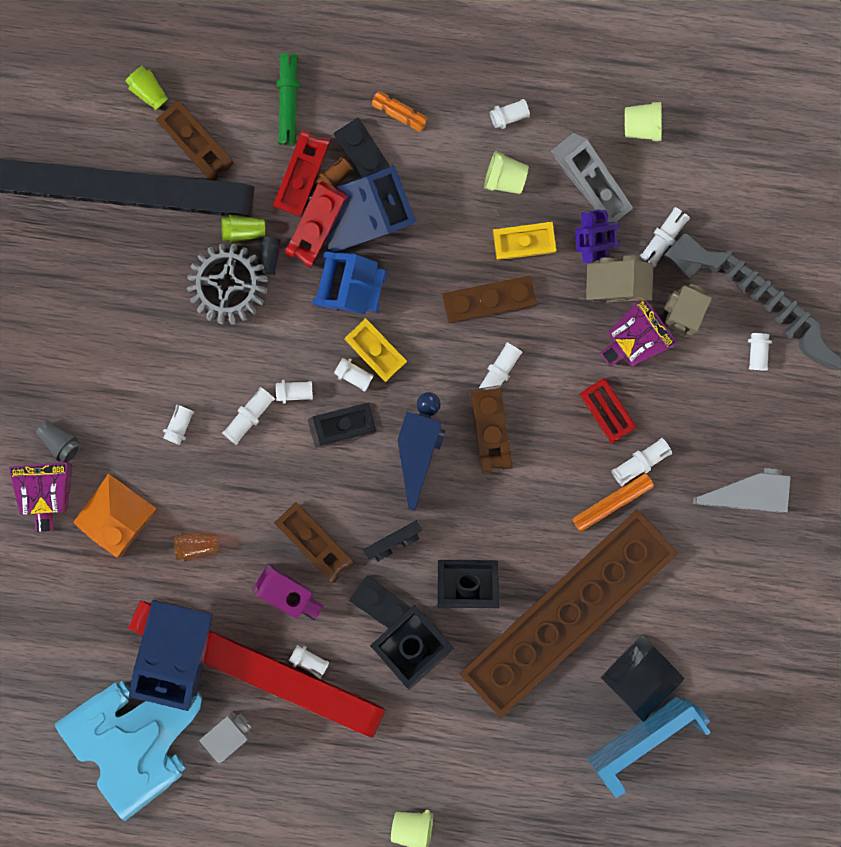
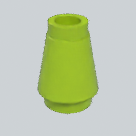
M143 65L125 80L129 85L128 90L153 107L155 111L169 100L151 70H146Z
M229 214V217H222V241H230V244L263 237L265 236L264 219Z

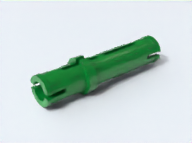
M288 53L279 54L280 78L276 81V88L279 89L277 144L285 145L287 143V146L297 144V89L300 88V81H297L298 55L291 53L288 65Z

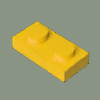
M553 222L493 229L497 261L556 253Z
M366 318L344 338L385 383L407 363V360Z

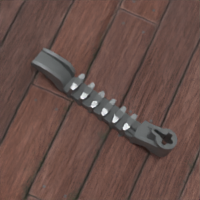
M684 233L663 255L665 260L675 270L682 273L688 279H691L700 268L709 269L713 273H717L722 268L726 272L723 277L728 282H731L739 275L743 278L736 285L740 291L744 292L752 285L756 289L750 297L755 302H758L763 295L769 299L763 305L767 312H771L776 306L782 309L774 317V320L779 325L789 316L795 319L783 332L788 339H791L802 326L807 328L801 334L798 342L800 351L807 358L836 371L841 369V357L826 346L821 336L820 323L811 317V313L803 311L798 307L796 301H791L785 297V293L782 290H776L769 280L762 279L756 270L749 269L746 266V262L734 257L730 249L726 253L707 252L691 236Z

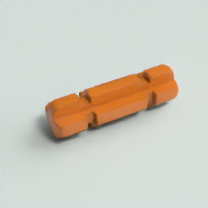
M378 91L372 100L373 107L381 111L383 109L386 110V114L404 124L409 123L410 127L418 132H421L427 123L425 115L419 112L414 113V109L394 98L392 100L389 99V95L382 91Z

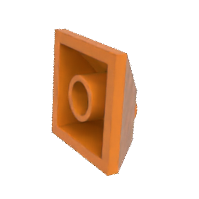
M108 474L73 523L112 555L122 558L154 515L157 508Z

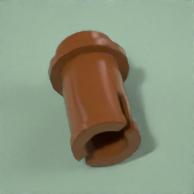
M341 157L324 174L319 173V178L315 182L318 185L323 181L332 187H336L354 170Z

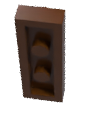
M531 275L443 293L448 324L537 305Z

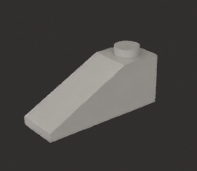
M572 133L551 150V153L566 175L594 209L607 211L608 222H617L633 209L586 138Z
M764 468V473L749 476L694 497L692 504L787 513L791 476L782 475V470Z

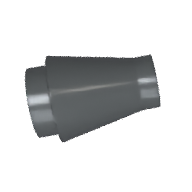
M49 421L43 422L36 431V435L41 438L57 461L62 460L64 463H68L76 457L81 449L77 437L52 425Z

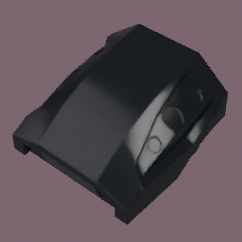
M643 635L628 647L600 677L642 722L685 679Z

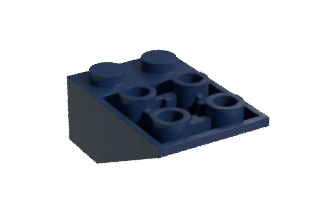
M394 165L384 167L334 187L348 195L326 243L330 252L334 253L417 223Z
M153 599L133 669L129 697L189 711L197 699L213 613Z

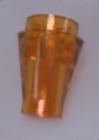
M181 532V535L174 536L176 560L183 559L186 562L211 553H218L217 535Z

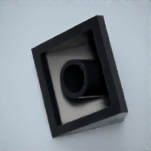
M438 560L437 607L499 609L498 560Z
M413 605L370 645L408 690L416 685L454 649L444 635L416 605Z

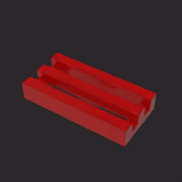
M605 377L579 393L610 444L637 428ZM601 386L628 427L625 429L622 428L598 391V388ZM590 393L594 395L616 429L617 434L613 435L588 396Z

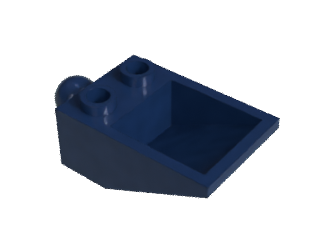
M432 392L423 393L417 399L419 415L406 412L397 440L408 508L414 512L434 448L440 450L446 432L440 429L442 422L431 419V416L435 415L441 407L439 397Z

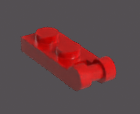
M301 131L274 201V208L302 218L323 160L328 152L331 143L330 139L324 137L318 139L311 136V132ZM307 147L316 150L314 157L304 154Z
M321 181L314 191L295 234L285 250V254L291 258L296 256L303 260L305 266L312 268L348 195ZM303 240L312 244L310 250L301 246Z

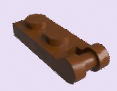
M179 100L156 118L158 124L208 180H216L218 178L217 174L225 167L228 169L234 164L231 158ZM212 152L217 159L208 165L204 159Z
M497 385L471 389L470 394L482 473L492 472L491 468L503 467V470L511 469L512 460L501 387ZM500 447L501 455L489 457L488 449Z
M297 502L274 522L332 584L339 578L338 574L344 568L349 569L354 564V561ZM332 552L337 559L328 566L323 559Z

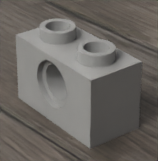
M233 711L199 741L217 763L220 764L252 736L250 731L252 725L242 713L236 715Z

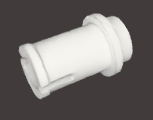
M522 99L501 108L498 105L495 106L494 110L490 111V117L495 128L501 127V129H504L507 124L529 118L530 112L526 101Z
M752 333L751 339H748V343H751L749 370L768 371V351L772 340H769V334Z
M342 358L334 374L339 376L338 380L343 378L365 392L374 375L351 363L352 359L349 358L347 361Z
M282 380V383H276V400L283 401V404H286V400H313L312 381L285 383V380Z
M176 405L168 428L163 430L165 433L163 438L180 445L181 441L186 439L184 434L194 411Z
M297 645L289 659V662L293 663L292 667L296 668L298 666L321 679L329 665V661H325L307 651L306 646L300 647Z

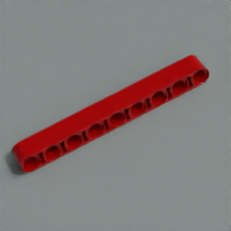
M142 600L139 601L128 625L129 630L143 636L151 608L150 603ZM209 631L204 664L356 732L374 738L386 711L383 707L216 632Z

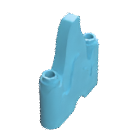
M122 680L119 683H113L55 722L54 725L58 733L76 758L81 762L93 761L99 766L100 777L97 781V787L123 821L128 820L164 792L173 782L183 776L182 772L186 769V766L177 754L171 757L167 756V753L174 740L192 722L201 709L203 697L199 692L189 711L145 701L132 711L120 716L118 711L130 701V688Z

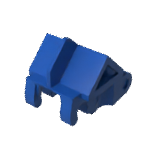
M324 252L325 265L317 298H313L312 304L335 311L340 309L361 315H366L367 310L371 311V313L379 314L380 304L378 299L382 283L387 280L388 272L378 269V262L357 254ZM337 262L346 264L337 300H328Z

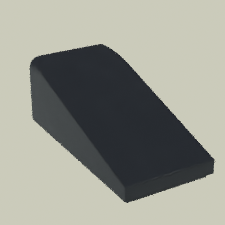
M369 402L312 416L308 419L316 448L376 432Z

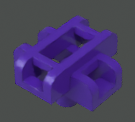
M595 209L581 212V227L576 228L575 238L576 250L582 252L583 263H593L600 260V258H609V248L620 246V240H617V229L620 228V223L608 222L606 210ZM606 231H608V240H606Z

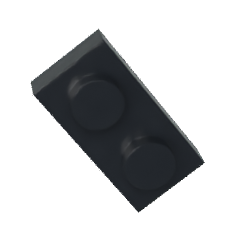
M359 117L333 133L360 177L390 166Z
M416 520L363 550L369 560L375 557L377 562L393 554L391 548L395 545L402 543L403 547H406L419 540L420 538L417 533L421 532L422 529Z
M368 576L364 578L349 600L387 628H390L411 608Z

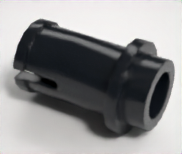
M263 236L262 242H259V245L262 246L259 264L264 266V269L259 271L260 273L276 274L279 249L283 247L280 245V239Z

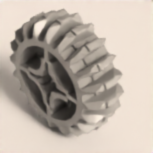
M220 244L219 254H216L214 249L210 247L208 248L210 258L206 259L204 255H198L199 260L203 263L201 267L194 263L191 264V268L198 273L197 275H187L188 281L196 283V285L188 286L187 291L188 293H197V295L190 299L192 304L202 302L197 308L199 314L209 309L206 316L207 320L212 321L215 315L218 314L217 320L219 324L223 325L225 316H229L230 324L235 325V315L239 314L244 322L247 320L244 311L249 309L255 315L257 311L252 304L254 302L258 305L264 304L263 299L257 295L258 293L267 294L268 289L259 286V284L268 282V278L264 275H257L260 273L259 271L264 269V266L259 264L253 267L258 257L254 254L246 259L249 252L247 248L244 247L238 255L236 244L231 245L229 253H226L225 245ZM227 261L220 274L206 276L213 266ZM236 262L249 270L252 284L245 283L236 278ZM230 275V280L236 283L234 287L230 286L225 294L222 285L219 286L218 283L226 282ZM204 285L219 291V307L207 300L204 293ZM249 293L242 303L228 308L235 294Z

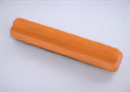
M648 474L641 475L572 519L575 527L579 531H584L653 488V481Z

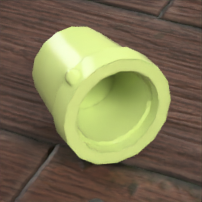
M661 102L625 107V137L662 141Z
M495 151L488 167L484 188L491 191L499 190L521 194L529 166L505 156L504 153Z
M426 810L423 813L396 812L392 824L391 842L407 847H429L433 827V813H430V810Z

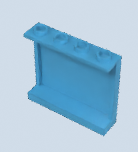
M675 696L652 712L644 722L639 721L587 759L615 798H618L626 790L615 774L688 723L708 735L711 732L706 725L710 723V720L700 707L692 704L691 701L688 702L687 699L683 701Z

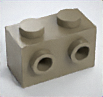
M623 256V261H618L616 258H600V263L587 264L586 300L600 303L652 300L654 264L642 262V257Z
M690 284L689 287L683 286L678 292L674 290L672 295H669L663 311L667 312L663 322L666 328L686 337H691L695 334L712 299L706 295L707 291L693 284Z

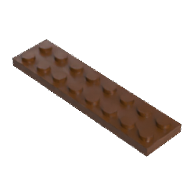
M635 509L459 674L501 719L678 553L650 522Z

